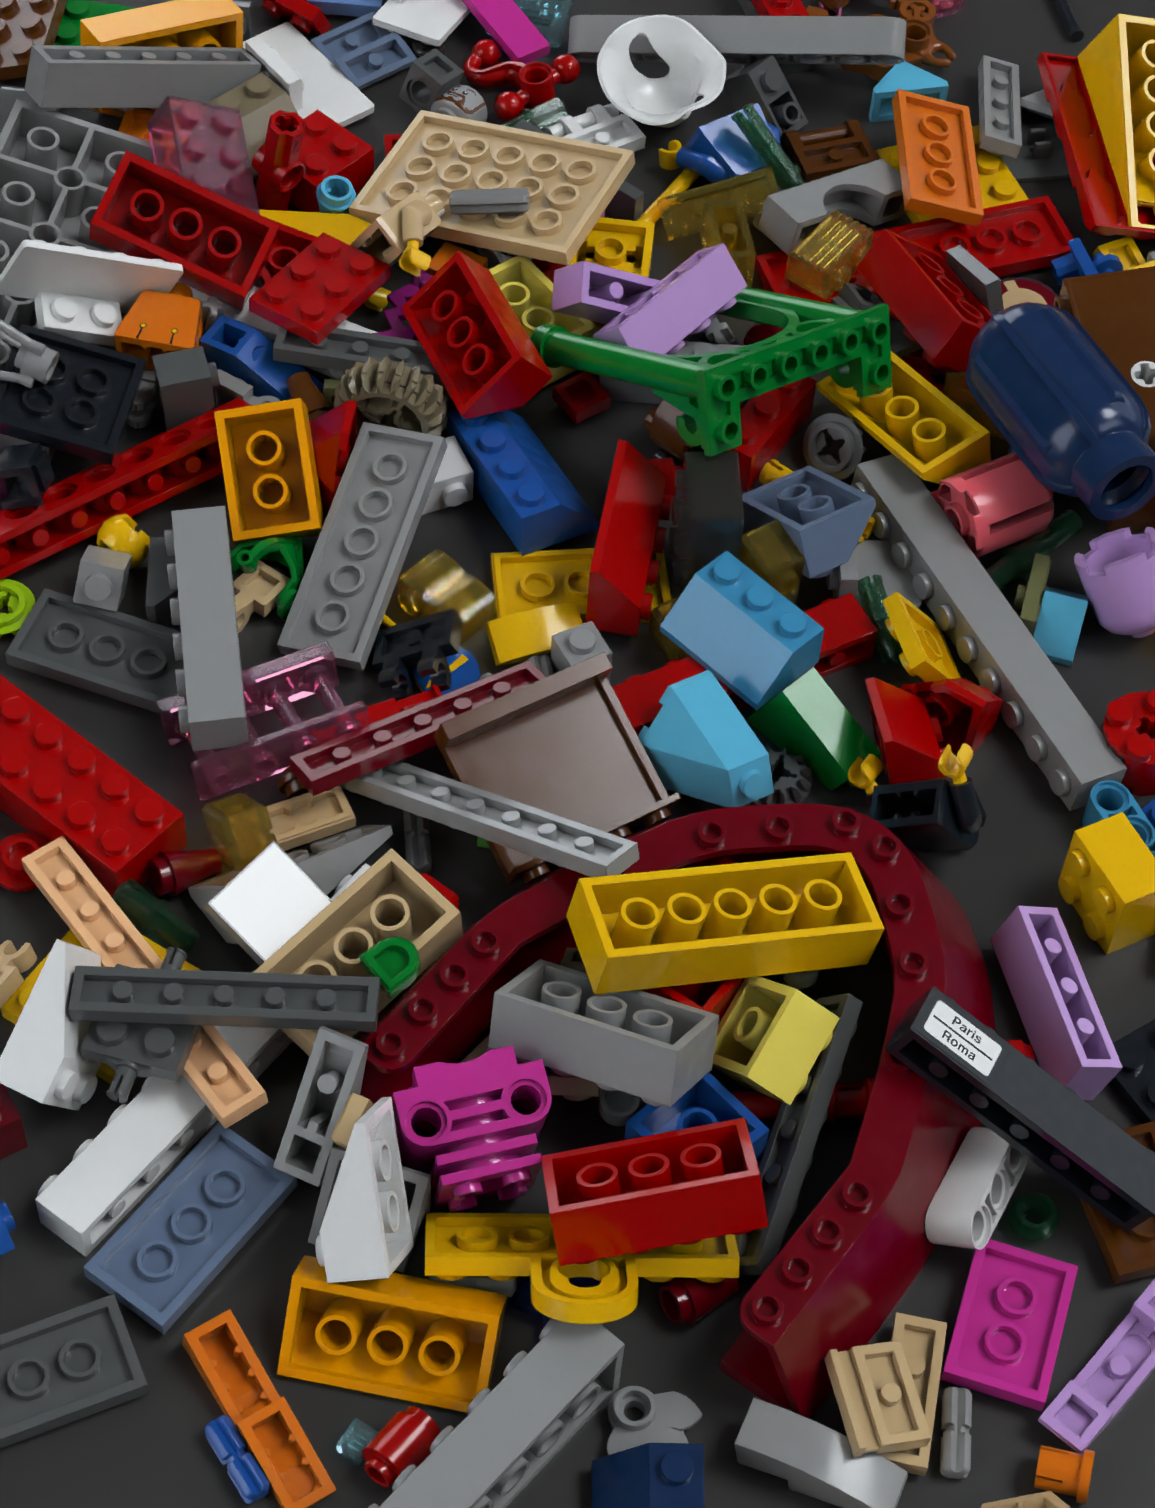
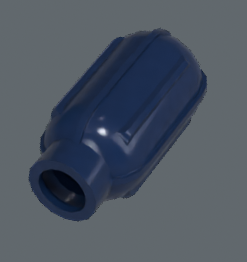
M1025 302L1012 305L1001 312L998 310L990 315L991 319L981 327L972 341L968 358L966 382L977 403L1035 479L1047 489L1067 496L1079 497L1089 511L1099 520L1112 521L1124 518L1142 508L1155 495V452L1148 445L1151 420L1141 397L1078 320L1067 311L1051 305Z

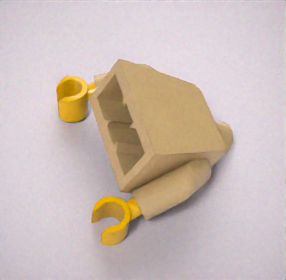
M414 191L375 219L350 246L391 266L399 261V266L404 271L418 278L421 269L426 271L431 263V256L420 251L419 247L441 225L439 217L445 212L444 205L435 194L430 193L423 197L420 192ZM380 287L364 304L371 309L381 312L388 304L387 295L391 291Z

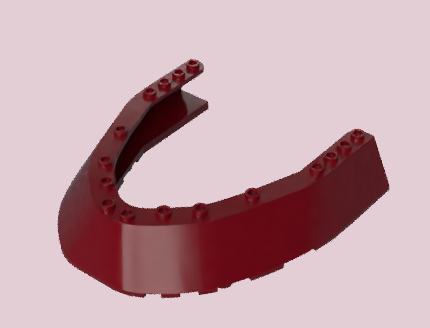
M765 804L716 808L667 820L624 837L625 839L637 842L639 860L621 874L717 865L725 856L736 863L851 852L885 928L878 942L885 956H888L893 972V1000L883 1050L850 1165L745 1295L740 1305L739 1316L744 1330L721 1358L718 1368L763 1401L812 1420L834 1391L824 1361L829 1350L837 1349L838 1352L848 1351L854 1346L868 1345L923 1269L936 1245L928 1240L925 1231L928 1207L967 1133L975 1126L981 1127L979 1120L886 1051L885 1048L907 1008L933 986L943 994L954 999L960 1007L995 1031L991 986L973 928L957 899L888 828L878 821L851 808L822 804ZM559 867L545 877L511 895L464 930L463 935L379 1013L377 1031H362L356 1038V1040L369 1045L360 1096L370 1099L373 1104L381 1097L391 1096L394 1111L393 1092L412 1087L413 1067L435 1062H462L490 1034L494 993L539 959L560 965L566 948H578L566 914L579 878H588L590 876Z

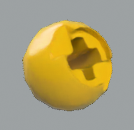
M116 514L103 522L98 530L96 543L102 548L132 554L130 568H134L143 563L148 557L150 536L142 529L139 532L135 531V527L138 524L128 514Z

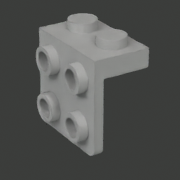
M864 540V542H858L849 561L833 568V571L826 576L827 590H832L833 599L851 593L865 613H887L882 600L895 592H899L918 609L921 608L922 600L919 599L913 589L914 576L907 567L899 569L896 566L891 555L892 545L888 540Z

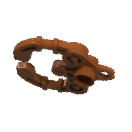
M850 0L818 1L831 9H839L846 6ZM886 0L889 1V8L899 12L898 18L904 19L907 22L904 61L919 68H922L924 65L948 68L951 65V61H954L957 56L948 45L937 40L932 27L936 9L933 3L928 0ZM810 5L806 8L810 16H829L828 11L823 8ZM872 14V15H870V16H884V15H881V14ZM943 53L947 58L938 59L933 54ZM840 64L841 68L846 71L866 74L871 79L878 81L895 66Z

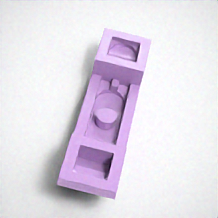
M1155 1279L1135 1301L1130 1313L1076 1378L1066 1384L1038 1419V1422L1077 1453L1082 1454L1084 1449H1087L1155 1369Z

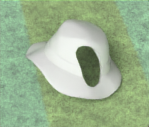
M652 15L639 17L622 24L607 38L598 55L597 75L607 99L619 111L641 123L655 127L670 128L686 120L690 116L691 111L710 104L720 95L726 79V60L687 21L670 15ZM637 35H644L651 43L653 49L668 64L669 72L666 76L648 78L634 68L629 56V45ZM698 96L704 97L703 99L695 103V100Z

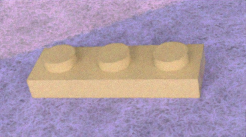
M896 1312L891 1341L901 1340L932 1437L947 1322ZM932 1438L926 1447L882 1453L880 1455L908 1473L925 1476L928 1469Z

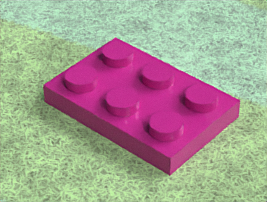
M989 1239L983 1249H975L940 1380L1042 1411L1050 1387L1078 1266Z

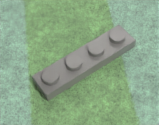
M983 55L978 66L980 148L995 156L1006 155L1017 158L1022 147L1019 65Z

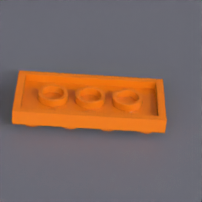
M898 89L892 99L904 209L918 214H926L977 227L984 216L969 107Z

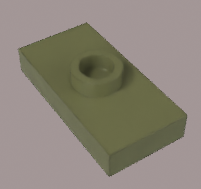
M1038 553L1034 557L1027 586L1018 585L1013 605L1014 610L1021 611L1019 618L1032 636L1036 628L1052 562L1050 560L1051 556Z

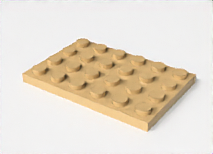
M420 110L351 203L349 212L350 215L372 223L414 191L420 192L423 197L431 193L438 196L442 201L445 212L439 217L441 225L429 237L568 266L634 167V151ZM527 188L529 192V210L523 213L454 215L451 213L449 206L450 193L453 190Z

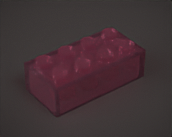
M168 95L147 123L154 164L260 214L240 110Z

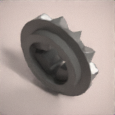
M828 413L813 420L803 438V454L807 465L838 480L851 477V474L856 470L857 464H860L862 454L867 450L863 446L861 438L864 431L856 427L853 423L854 418L845 417L839 413ZM832 438L834 440H845V443L839 449L840 456L838 453L824 454L825 451L829 450L828 447L833 444Z
M767 744L765 749L769 754L771 773L774 772V769L781 768V771H783L782 777L779 778L778 782H775L774 793L753 801V803L757 805L801 803L811 790L812 768L805 765L802 754L797 756L791 754L787 746L782 750H772Z

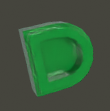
M388 937L379 941L359 956L360 963L371 977H380L381 989L390 1000L409 987L417 979L421 969L420 957L415 945L401 937Z

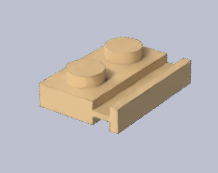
M901 1340L854 1346L848 1351L838 1352L837 1349L829 1350L824 1361L854 1458L861 1457L863 1453L868 1452L882 1454L927 1446L932 1437Z

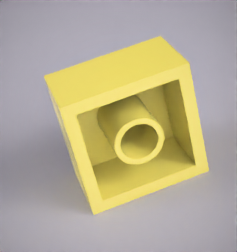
M762 977L745 978L718 1024L712 1066L744 1087L791 1105L796 1095L806 1086L808 1074L819 1054L831 1042L833 1030L840 1018L796 988Z

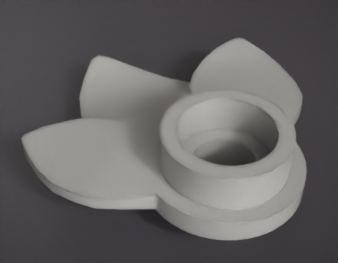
M640 1386L624 1387L612 1396L608 1405V1420L613 1431L607 1442V1453L611 1455L646 1443H688L683 1431L697 1424L703 1414L691 1399L681 1393L670 1391L654 1395L648 1389ZM634 1407L640 1409L644 1416L638 1421H632L625 1416L624 1412L628 1408Z

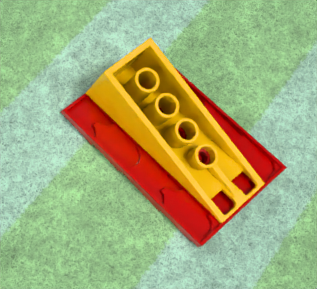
M1118 13L1077 57L1042 52L1037 57L1046 101L1050 102L1057 136L1063 144L1072 187L1077 190L1086 228L1103 236L1117 234L1130 236L1138 240L1155 239V19Z

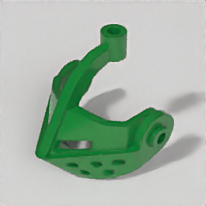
M298 536L290 538L272 537L265 540L242 542L234 550L230 549L233 574L239 569L245 574L253 573L257 568L258 560L278 562L290 570L291 579L280 592L275 603L278 607L277 616L287 620L305 573L302 539Z

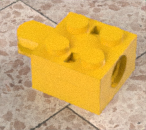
M600 217L569 265L587 261L649 278L655 223ZM592 321L596 325V332L606 325Z

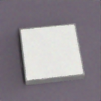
M273 841L203 908L261 966L328 906L332 900Z

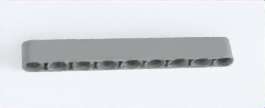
M652 15L572 16L569 26L568 55L574 56L580 62H597L602 46L618 27L630 20ZM670 15L679 17L694 26L722 54L726 63L747 64L770 55H774L778 64L895 65L904 62L907 22L897 17ZM637 35L630 43L629 56L632 63H666L653 49L651 43L644 35Z

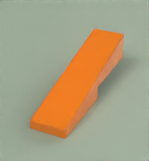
M231 1309L185 1333L182 1340L184 1349L223 1413L231 1418L247 1444L248 1452L253 1454L269 1480L270 1490L281 1508H310L337 1491L336 1487L285 1397L280 1398Z

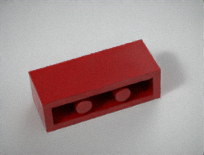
M806 377L751 398L740 410L742 445L713 456L711 473L748 491L759 478L764 465L767 462L770 463L771 459H775L811 416L817 381Z

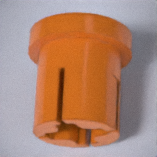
M1041 1445L1034 1488L1076 1497V1503L1086 1505L1095 1451L1084 1449V1454Z

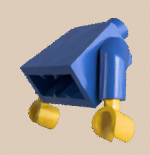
M758 103L698 127L685 145L686 148H682L680 141L672 140L668 143L669 151L663 148L658 150L661 168L675 170L682 167L694 171L715 184L723 193L727 194L745 186L754 203H759L765 200L768 195L774 193V189L766 176L769 175L780 161V130L766 121Z

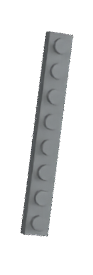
M401 761L340 785L341 788L350 792L366 796L383 804L394 806L417 816L436 821L453 829L464 831L487 841L506 846L523 854L534 856L556 864L559 867H564L590 877L619 875L639 860L637 842Z

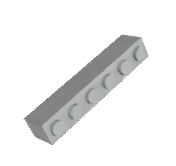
M32 45L24 90L40 108L51 112L61 111L62 108H78L89 112L97 111L98 108H114L126 112L132 111L133 108H150L155 111H167L168 108H184L190 111H201V106L259 74L262 64L245 48Z
M225 506L171 511L173 529L164 530L167 557L175 556V563L167 564L170 591L178 590V598H170L172 624L181 626V633L172 634L175 661L183 660L184 663L183 669H175L178 697L186 696L187 705L178 706L181 734L190 733L193 751L249 745Z

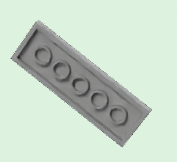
M363 422L278 640L277 647L281 654L364 671L447 449L444 437Z

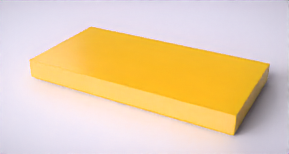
M595 548L542 550L524 556L520 552L491 553L490 565L496 619L530 609L576 600L582 623H586L589 573ZM664 549L662 554L654 553L653 560L660 561L656 587H647L646 593L653 594L650 619H641L640 624L662 623L672 609Z

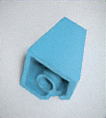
M706 670L669 685L659 700L663 706L651 726L647 727L644 725L638 735L665 789L727 808L744 806L774 793L768 752L714 674Z

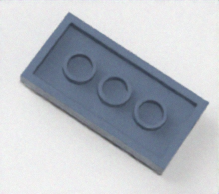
M218 1122L83 1267L85 1277L108 1294H114L116 1300L164 1335L298 1186L297 1178L273 1168L275 1160L231 1129H225Z

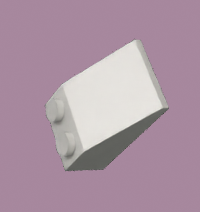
M56 939L0 1057V1083L42 1104L79 1111L81 1105L90 1100L96 1089L97 1077L95 1075L100 1067V1062L84 1059L80 1050L92 1021L71 1020L68 1007L75 966L101 967V955Z
M391 1096L381 1097L354 1123L319 1231L320 1235L316 1238V1258L321 1267L325 1266L327 1283L389 1278L414 1247Z

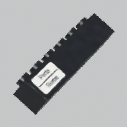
M933 986L907 1008L885 1048L886 1051L1126 1233L1155 1215V1153L1136 1141L1119 1128L1113 1120L1094 1109L1072 1089L1064 1086L1039 1067L1034 1060L1022 1054L997 1035L992 1028L981 1023L960 1007L954 999L943 994L936 987Z

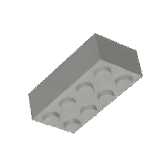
M539 959L494 993L488 1047L498 1049L513 1045L517 1061L543 1059L544 1066L550 1067L558 1075L577 1076L595 1082L599 1088L604 1090L623 1091L641 1097L649 1105L671 1107L712 1070L720 1015L641 990L594 995L587 973Z

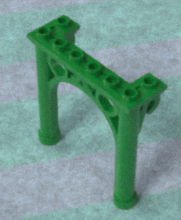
M746 287L735 296L737 302L729 309L718 313V315L783 328V330L770 338L750 345L701 354L669 355L654 353L569 333L562 326L548 323L537 327L531 336L532 343L547 367L558 368L564 366L652 388L654 394L685 413L676 417V426L680 436L691 446L701 445V448L704 449V455L709 457L742 445L740 402L827 369L837 385L842 388L853 387V390H857V397L864 398L892 387L889 304L884 303L865 310H859Z

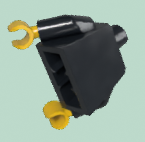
M947 744L938 761L939 770L945 776L952 778L951 781L940 778L878 786L875 779L882 771L883 764L874 754H869L864 761L859 756L849 768L847 775L849 781L856 787L865 789L866 793L863 795V798L870 810L869 817L888 828L905 846L927 853L959 849L969 850L977 843L982 815L972 778L966 777L965 774L974 755L973 750L968 744H962L957 757L952 753L950 744Z

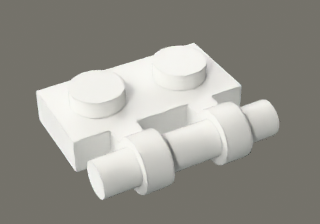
M612 103L604 106L601 104L593 105L587 108L586 113L575 117L571 115L557 119L556 124L545 128V132L549 135L622 148L634 152L645 148L646 136L629 116L626 114L619 115L618 109Z

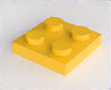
M895 592L882 600L889 618L885 619V624L892 637L901 645L903 652L899 654V658L909 675L912 677L918 675L924 682L961 678L942 631L936 622L899 592Z

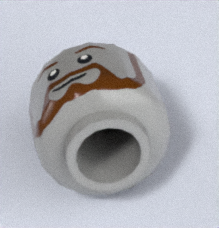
M457 85L450 88L435 99L430 109V112L486 122L488 115L482 96L468 85Z

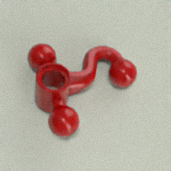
M490 39L478 41L473 46L472 54L465 60L463 65L465 78L479 87L494 88L510 85L519 90L516 93L511 91L500 93L495 99V114L500 120L506 122L518 120L523 114V109L531 114H543L553 109L556 103L554 86L558 83L564 85L574 83L579 77L581 69L578 60L568 54L557 56L552 61L551 66L537 61L528 64L519 61L499 63L502 54L501 49L494 40Z

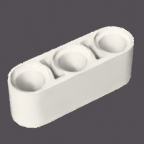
M976 1126L971 1128L928 1207L925 1219V1231L928 1240L933 1244L976 1250L983 1249L987 1245L1026 1168L1028 1158L989 1128Z

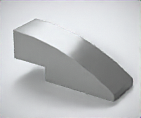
M753 1398L734 1443L739 1464L788 1480L789 1490L842 1508H896L908 1478L907 1471L882 1455L876 1454V1452L863 1453L861 1457L854 1458L847 1436L797 1413L757 1398Z

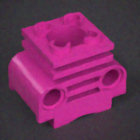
M511 1045L489 1050L483 1055L463 1063L435 1062L413 1067L412 1087L393 1092L395 1104L394 1118L401 1162L408 1168L414 1170L431 1169V1189L436 1188L433 1198L435 1209L448 1206L450 1212H459L477 1206L476 1199L498 1194L499 1200L504 1201L527 1194V1187L534 1185L542 1166L541 1153L534 1154V1151L538 1144L537 1138L552 1104L551 1090L543 1059L517 1064L514 1048ZM515 1109L525 1110L529 1115L520 1114ZM415 1131H426L432 1137L418 1136Z

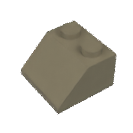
M261 72L201 106L203 141L252 183H255L258 180L259 173L251 166V161L256 151L265 143L270 115L279 110L289 113L295 112L297 114L298 112L287 92Z

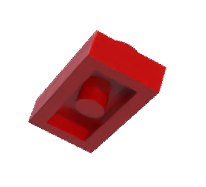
M261 0L263 2L261 8L266 13L276 19H280L281 16L289 19L290 23L305 35L313 32L319 36L328 32L332 27L321 9L305 0Z

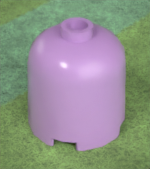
M1129 527L1105 533L1089 541L1091 548L1089 552L1084 555L1078 552L1074 556L1077 572L1095 618L1103 628L1112 634L1132 635L1135 638H1141L1155 632V529L1152 527H1145V534L1132 535Z

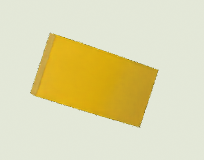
M576 600L504 616L488 621L484 626L496 666L528 661L533 655L540 656L545 653H551L552 635L583 623Z

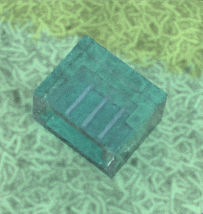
M355 1418L336 1444L337 1453L360 1466L364 1460L362 1451L377 1435V1430Z

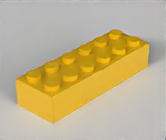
M851 852L579 878L566 914L594 995L866 965L869 963L885 929Z

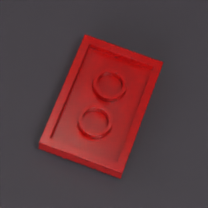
M323 232L249 298V311L318 345L390 279L391 265Z

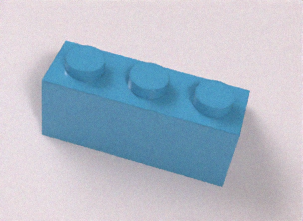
M726 550L694 574L661 623L660 632L705 669L711 671L717 679L757 711L819 662L824 628Z

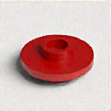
M31 833L14 834L1 840L0 886L14 892H27L37 889L36 884L25 872L21 859L47 845L49 842L43 837Z

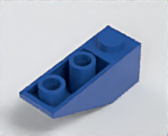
M222 314L199 340L200 346H203L207 363L215 362L217 370L221 369L253 386V396L255 397L268 395L274 396L280 401L290 400L286 380L295 373L308 372L299 364L273 361L274 343L258 329ZM309 373L312 381L323 394L324 384Z

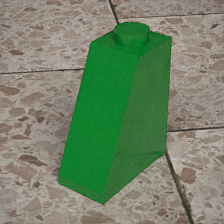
M814 667L747 718L757 730L781 750L787 746L791 754L795 756L802 754L805 765L812 768V775L831 791L844 782H847L851 788L855 786L849 781L847 775L849 768L859 756L864 761L869 754H874L875 756L881 754Z

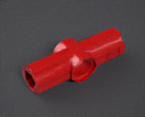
M279 110L270 115L265 143L256 151L251 161V166L259 173L253 200L255 203L253 212H256L258 209L287 211L291 191L304 176L305 166L298 160L304 134V120L295 112L289 113Z

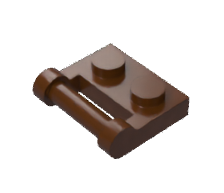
M857 119L845 120L843 125L802 133H797L796 130L782 133L781 141L784 153L790 155L803 183L879 160Z

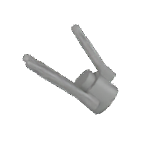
M0 319V339L19 349L14 366L21 369L20 373L0 370V380L16 382L28 388H32L35 380L47 384L55 370L59 352L29 338Z

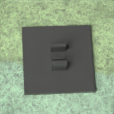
M1054 122L1021 124L1022 147L1017 158L1006 155L1000 156L1018 183L1071 179L1063 144L1057 136Z

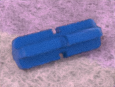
M222 1415L209 1422L204 1428L205 1437L221 1464L227 1466V1474L244 1502L253 1504L267 1496L270 1492V1482L253 1454L248 1452L247 1444L231 1418L227 1415Z

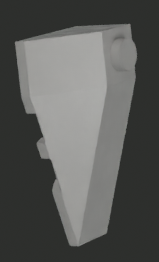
M363 825L313 842L310 845L312 853H308V850H299L287 853V855L328 895L345 876L353 872L390 838L393 832L391 825ZM243 866L188 888L190 897L223 939L230 944L238 943L203 907L244 869Z

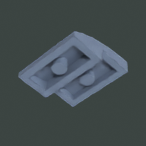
M374 11L319 35L310 41L359 90L410 67L412 62L417 59L400 34L396 32L389 33L387 29L373 25Z

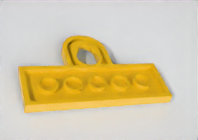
M426 1213L425 1276H436L446 1281H456L466 1276H488L496 1281H510L518 1276H530L531 1302L535 1309L547 1317L563 1322L600 1324L628 1316L636 1309L638 1304V1277H644L652 1282H667L674 1277L697 1278L708 1283L720 1282L725 1278H739L740 1257L735 1235L733 1234L702 1239L690 1245L676 1244L649 1249L637 1255L623 1254L597 1259L589 1264L560 1266L550 1214ZM590 1277L601 1281V1283L594 1287L584 1288L572 1285L569 1282V1278Z

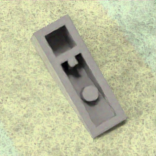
M325 1026L319 1027L273 1168L317 1187L322 1185L331 1147L336 1145L331 1140V1135L350 1094L356 1093L360 1095L369 1048L368 1044Z

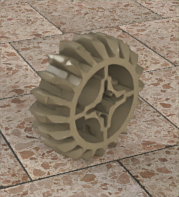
M385 356L381 362L372 357H369L366 363L356 361L351 369H346L344 375L341 376L339 385H337L334 393V408L348 400L357 401L358 434L363 422L441 436L448 420V398L443 395V386L433 383V375L421 374L420 365L411 368L405 365L404 360L394 363Z

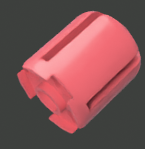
M1010 453L940 480L938 489L930 492L976 558L1041 533L1047 528L1054 517V502L1051 500L1053 499V491L1047 489L1036 480L1015 453Z

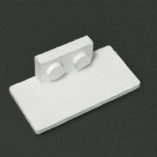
M388 0L373 16V25L387 29L391 33L396 32L419 40L426 45L438 47L471 11L461 0Z
M285 22L243 41V48L262 64L260 73L265 74L287 92L302 119L318 109L345 127L374 113V104L290 22Z
M37 239L23 240L0 274V295L34 299L38 329L87 343L115 346L114 334L122 322L121 313H128L141 292L145 290L169 293L183 275L182 264L166 262L162 259L127 256L120 252H102L86 249L82 246L71 247L47 243Z

